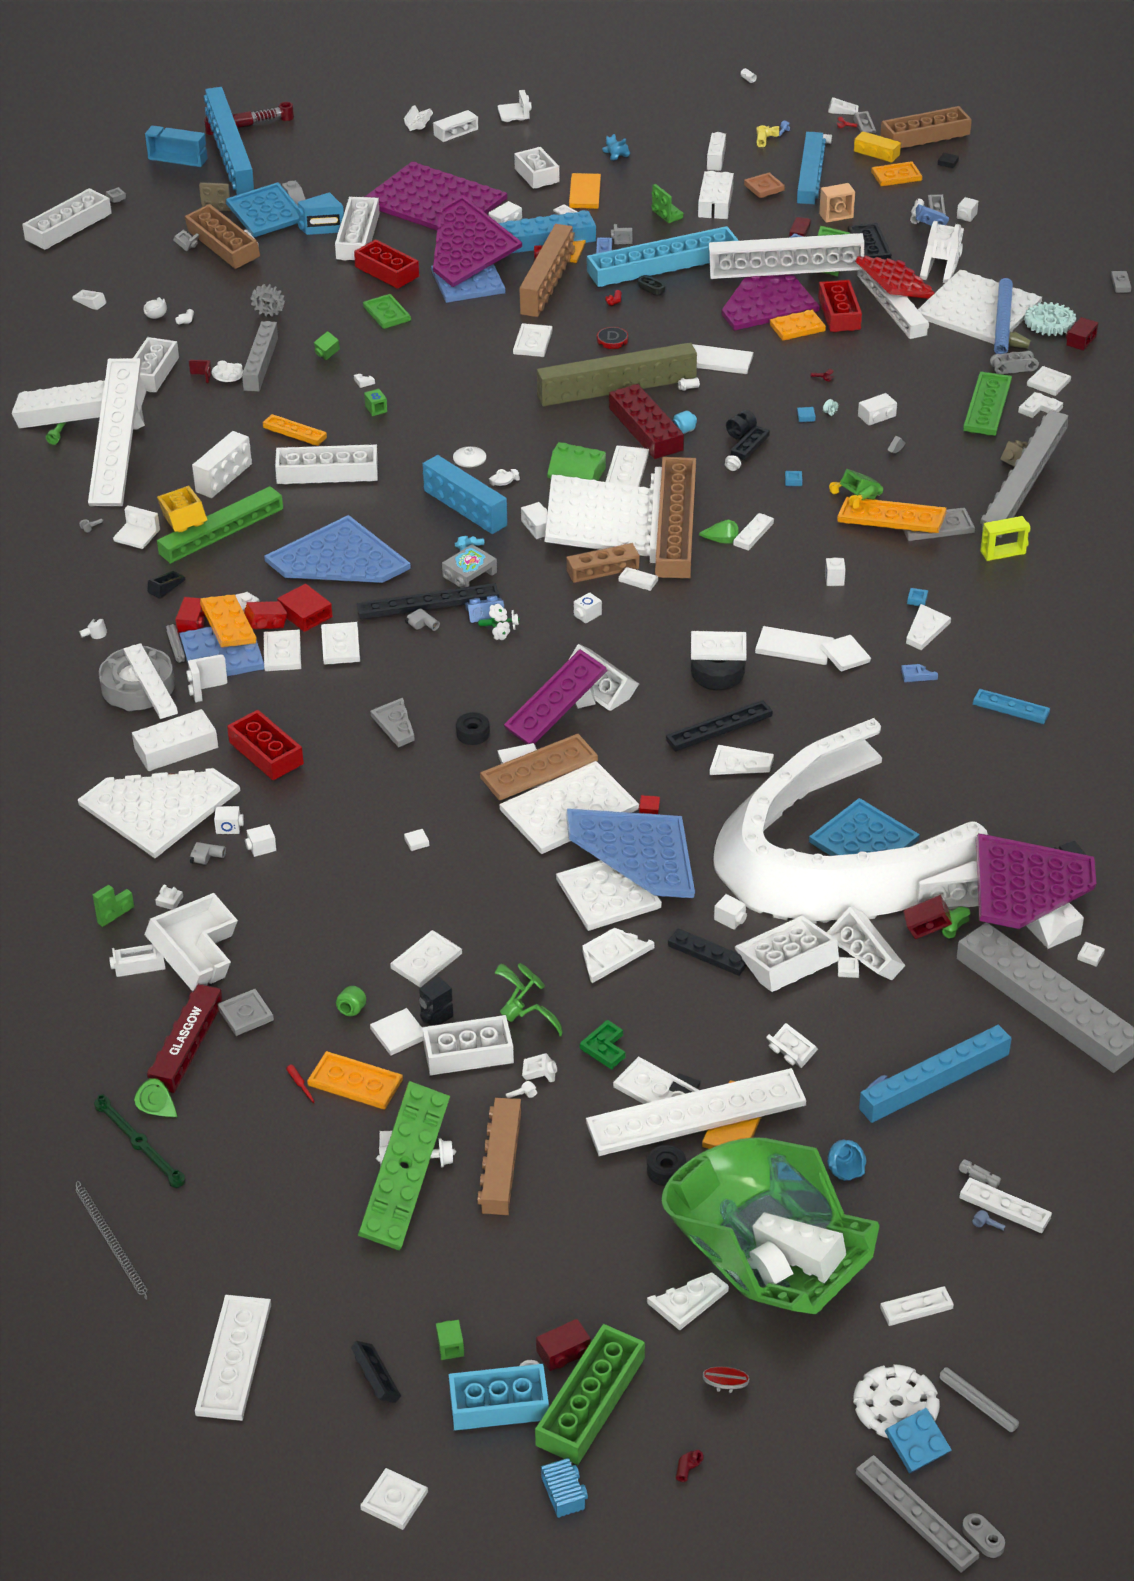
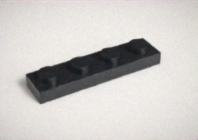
M679 928L668 940L669 947L740 976L747 967L742 956L737 952Z

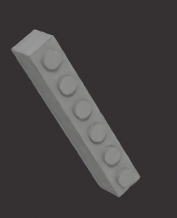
M261 321L242 373L244 391H260L278 340L277 322Z

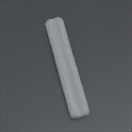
M174 624L167 625V634L175 659L178 663L184 662L185 654L176 626Z

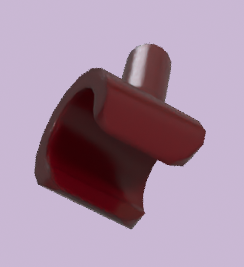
M828 369L825 373H811V377H821L825 381H830L834 378V376H830L834 371Z

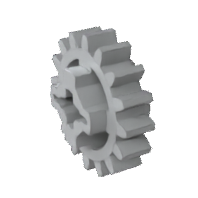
M262 284V287L257 286L250 299L252 300L251 305L255 306L254 310H260L259 314L263 312L266 317L268 314L273 317L274 313L278 315L285 304L283 300L284 295H280L281 290L277 291L276 286L271 288V284L268 287L265 284Z

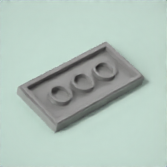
M957 508L946 510V516L939 533L905 529L903 531L907 540L913 541L975 533V527L966 509Z

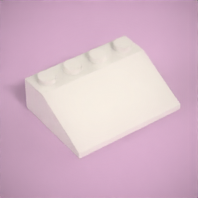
M803 916L735 946V950L742 956L743 961L760 984L771 992L839 961L837 940Z

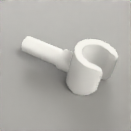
M526 1081L518 1090L507 1093L506 1097L511 1098L525 1093L529 1098H532L537 1094L536 1087L532 1082Z

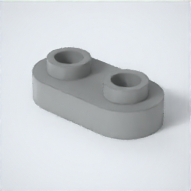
M972 1513L964 1518L962 1525L963 1534L985 1556L996 1558L1002 1555L1005 1548V1539L995 1527L980 1514ZM989 1540H995L996 1543H991Z

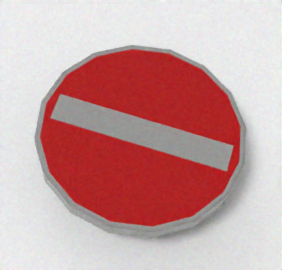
M711 1367L706 1369L702 1375L703 1380L707 1384L717 1387V1391L723 1388L729 1389V1393H732L733 1389L747 1386L750 1382L748 1374L731 1367Z

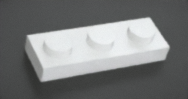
M758 513L734 539V545L749 551L774 524V518Z

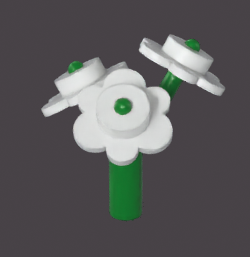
M495 604V606H490L489 615L492 618L481 619L478 621L480 627L493 626L492 634L494 639L504 640L510 632L508 622H512L513 629L516 630V625H519L520 618L512 610V618L507 619L506 609L500 604Z

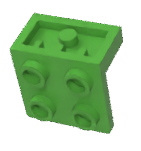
M654 184L652 189V211L668 223L682 219L683 212L671 204L672 197L658 185Z

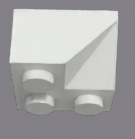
M1067 903L1026 926L1049 949L1081 935L1084 917L1070 903Z

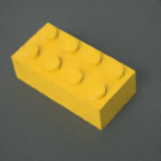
M190 486L157 497L163 516L175 532L186 531L188 527L193 525L195 527L200 526L207 521L202 502Z

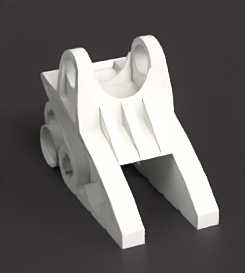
M933 221L920 278L927 280L935 258L948 260L943 283H946L953 277L963 248L961 241L964 228H961V225L956 224L955 227L939 225L938 221Z

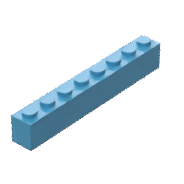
M806 132L797 203L815 204V199H818L826 138H823V133Z
M998 1024L860 1093L859 1110L873 1123L1008 1056L1011 1037Z

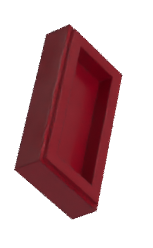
M796 217L789 236L791 237L795 233L805 237L811 224V219Z

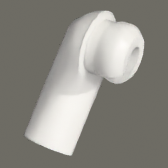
M188 309L186 314H180L179 317H176V323L179 325L191 323L194 311Z

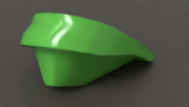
M728 519L705 529L699 535L719 543L729 544L733 543L734 539L738 536V526L734 521Z
M149 1078L139 1086L134 1097L135 1105L139 1110L158 1116L178 1117L169 1090L162 1081L156 1078Z

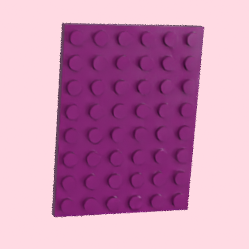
M410 162L365 197L379 198V211L438 230L440 208L463 195L488 214L489 211L507 199V193L430 168L429 166L418 164L417 162Z

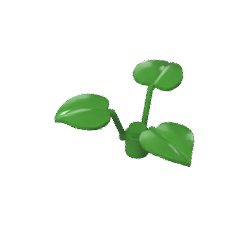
M519 963L518 968L530 979V982L525 987L510 968L500 964L496 968L495 974L504 976L517 986L510 1000L500 1010L501 1014L506 1015L507 1020L513 1022L518 1015L523 1017L526 1013L536 1009L551 1021L558 1030L559 1036H561V1023L544 1006L535 1004L523 1010L525 1005L522 1003L521 998L533 983L540 989H543L545 985L542 980L532 973L528 967ZM521 989L522 992L518 997H516L517 993Z

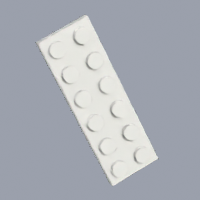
M225 1295L195 1407L196 1416L243 1420L271 1308V1299Z

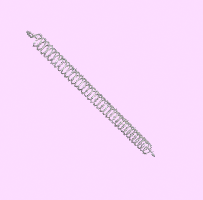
M76 1182V1193L78 1194L79 1198L81 1199L89 1214L93 1218V1221H95V1224L102 1233V1235L103 1233L105 1234L108 1231L112 1232V1230H110V1227H108V1224H106V1221H103L105 1222V1224L102 1226L97 1225L98 1221H96L97 1218H94V1216L97 1214H100L101 1216V1213H99V1210L97 1209L91 1212V1210L97 1207L96 1205L92 1209H89L87 1207L88 1204L85 1203L90 1200L91 1196H89V1193H87L85 1187L83 1188L85 1189L84 1191H86V1193L80 1195L77 1192L78 1187ZM103 1235V1237L105 1238V1240H106L107 1243L109 1244V1247L111 1248V1247H112V1244H111V1246H110V1242L113 1241L114 1239L108 1241L109 1238H106L107 1235ZM118 1242L117 1245H119V1247L117 1249L111 1248V1250L116 1256L117 1260L119 1261V1259H122L119 1258V1256L122 1254L126 1255V1253H124V1250H122V1247H120V1244ZM120 1263L121 1267H123V1270H125V1273L127 1274L130 1281L132 1280V1276L129 1275L134 1271L136 1272L135 1274H137V1277H139L135 1268H133L134 1270L132 1272L128 1273L130 1269L126 1270L127 1267L122 1266L125 1264ZM134 1283L133 1285H134V1288L136 1289L137 1293H138V1294H141V1293H139L138 1291H139V1289H140L142 1286L138 1287V1290H137V1286L135 1287V1283Z

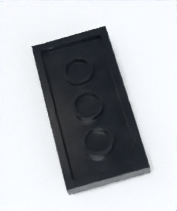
M877 223L848 226L850 234L863 233L864 256L871 258L879 257L885 260L887 258L891 259L892 254Z

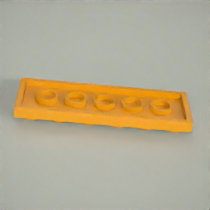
M846 497L837 518L838 522L846 524L852 523L863 526L870 525L939 533L946 516V508L872 499L860 500V506L853 508V505H849L850 497Z

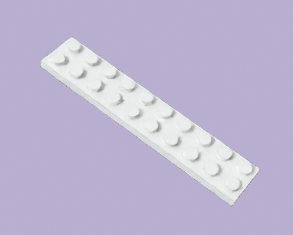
M140 358L108 359L88 499L89 506H123L142 365Z
M792 1068L588 1117L586 1118V1124L598 1156L806 1106V1098Z

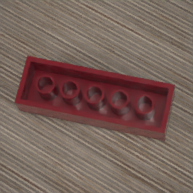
M639 384L609 392V409L645 449H649V454L654 459L684 450L683 432Z

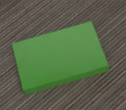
M391 294L363 302V307L383 329L411 321L410 314Z

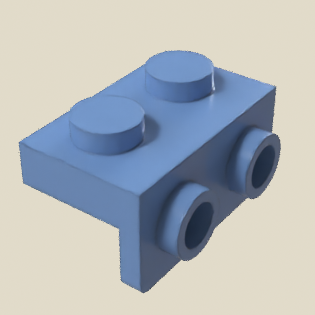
M920 204L916 207V220L932 226L933 221H938L939 225H946L949 221V217L945 216L944 213Z
M488 596L487 600L481 601L480 598H473L469 600L470 602L465 603L471 623L478 622L481 619H491L492 617L489 615L491 605L500 604L504 608L503 600L497 596Z

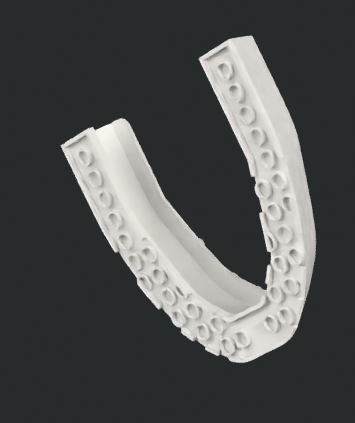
M872 718L808 745L765 781L724 823L716 841L713 862L719 878L741 902L746 904V907L755 912L773 914L774 918L788 920V918L796 919L803 916L816 924L817 921L826 923L830 920H838L849 907H852L864 913L868 919H875L877 915L898 912L917 905L919 881L972 861H977L976 837L978 833L988 835L987 830L977 822H968L911 847L837 856L806 854L797 852L794 849L779 848L769 843L765 839L763 831L782 816V812L792 806L797 799L801 800L809 792L882 763V757L865 740L879 734L881 730V725Z

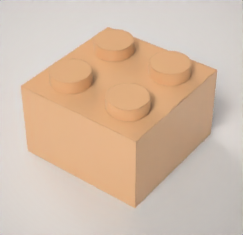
M845 183L821 188L819 214L826 223L854 217L855 191L851 185Z

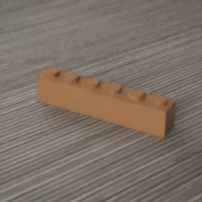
M495 1098L494 1106H490L489 1119H492V1123L487 1125V1136H490V1138L485 1140V1153H487V1157L483 1156L482 1169L485 1170V1174L480 1176V1187H483V1190L478 1191V1204L482 1205V1214L509 1215L521 1120V1099Z

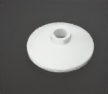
M463 447L454 453L453 460L461 467H477L485 462L486 453L477 447Z

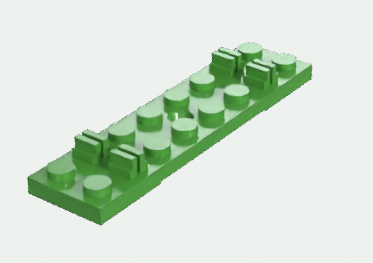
M409 1081L358 1236L400 1251L450 1098L449 1095ZM400 1163H407L408 1168H402Z

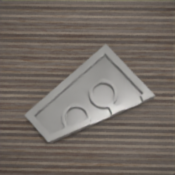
M403 698L370 711L371 717L397 747L415 741Z

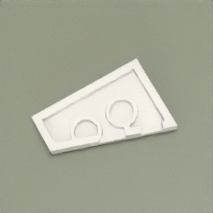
M921 604L908 633L906 644L922 650L951 623V617Z
M709 1273L687 1282L686 1286L674 1289V1287L668 1289L663 1295L657 1297L655 1295L647 1298V1304L677 1329L681 1330L726 1294L729 1286L714 1273Z

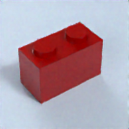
M184 597L175 619L178 633L204 627L206 615L200 605L201 598Z
M280 601L247 602L244 611L252 629L284 628L287 612Z

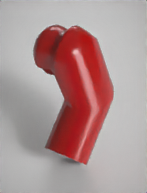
M616 290L614 297L612 295L606 296L605 301L610 306L620 303L622 292Z

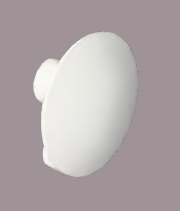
M219 361L218 365L212 369V376L222 382H233L242 378L243 369L239 363L233 364Z

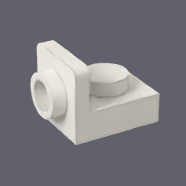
M547 1053L524 1059L522 1076L526 1081L541 1076H546L549 1082L555 1081L557 1065Z

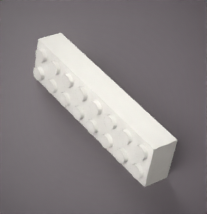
M141 377L135 412H140L146 394ZM99 380L91 383L21 392L16 400L12 415L19 429L98 418L101 413L105 381Z

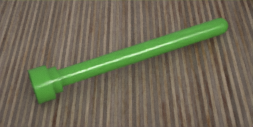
M67 422L58 423L54 430L48 432L46 435L48 443L54 445L58 443L61 438L60 432Z

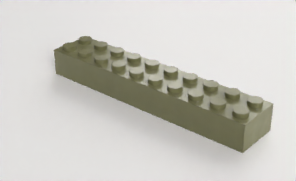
M690 342L537 369V396L542 406L609 395V392L639 384L642 389L678 383L681 378L693 379L696 378L697 352Z

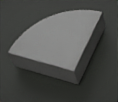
M895 436L888 451L897 453L906 443L900 437Z

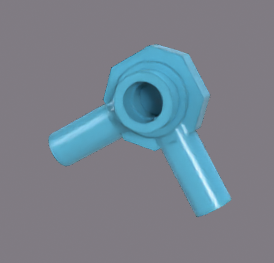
M468 536L458 537L455 548L462 551L471 544L481 546L484 545V539H476L474 536L470 538Z

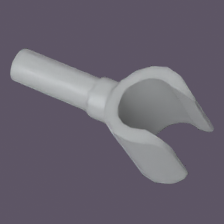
M84 519L79 524L85 532H90L92 530L91 527L102 523L103 520L98 519L89 522V520Z

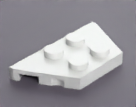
M613 928L584 944L582 952L590 981L594 983L654 949V942L652 940H648V942L638 940L637 935Z

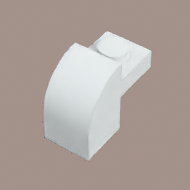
M766 1242L749 1252L750 1258L747 1259L751 1269H758L765 1285L768 1283L777 1284L793 1274L784 1254L772 1242Z

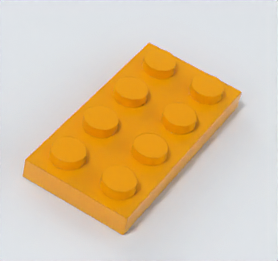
M235 595L200 599V605L221 647L256 643V636Z

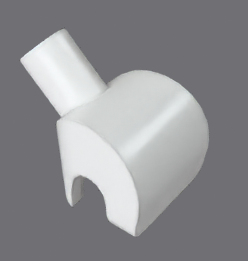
M93 619L87 626L88 628L79 631L80 636L83 638L90 635L94 639L105 637L107 629L104 620L99 619L97 622H94L95 620Z

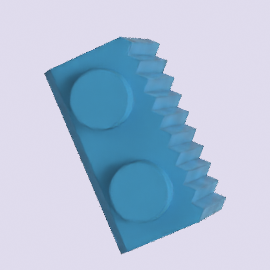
M569 1458L541 1466V1478L557 1517L560 1518L566 1514L569 1515L570 1513L584 1510L585 1499H588L585 1485H580L578 1482L580 1476L577 1466L571 1465Z

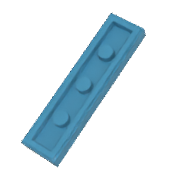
M983 689L978 690L973 700V705L1041 724L1045 723L1050 713V708Z

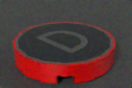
M606 327L598 332L597 342L607 349H618L623 344H627L628 333L619 327Z

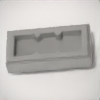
M1111 271L1115 292H1131L1127 271Z

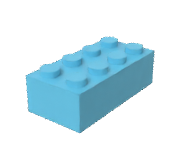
M543 1364L449 1374L454 1430L541 1421L549 1408Z

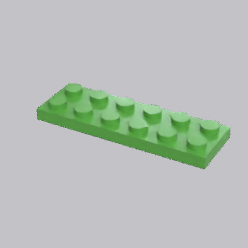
M980 371L963 431L996 436L1012 376Z

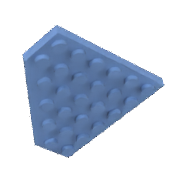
M349 515L264 556L265 562L285 578L383 583L411 569L410 562Z
M567 808L566 819L569 840L654 896L694 898L695 889L682 816Z

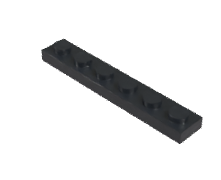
M762 700L666 735V741L676 752L772 717L773 710Z

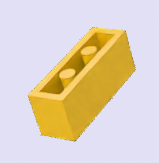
M864 131L855 138L854 152L888 162H893L900 156L901 142Z

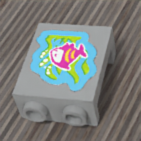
M473 544L442 562L443 577L460 588L469 587V582L484 572L490 575L497 573V559Z

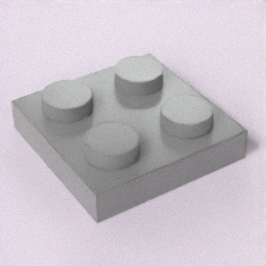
M256 989L218 1004V1010L235 1036L274 1020L272 1012Z

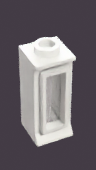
M153 944L119 950L112 948L113 957H109L111 969H115L116 977L165 969L164 957Z

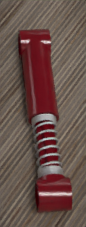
M281 102L278 108L267 109V111L264 110L263 112L260 110V112L256 111V113L247 111L232 114L237 128L250 126L255 122L258 123V121L261 122L266 119L269 121V119L280 118L283 121H290L294 118L293 104L291 102ZM205 117L206 134L213 135L208 118Z

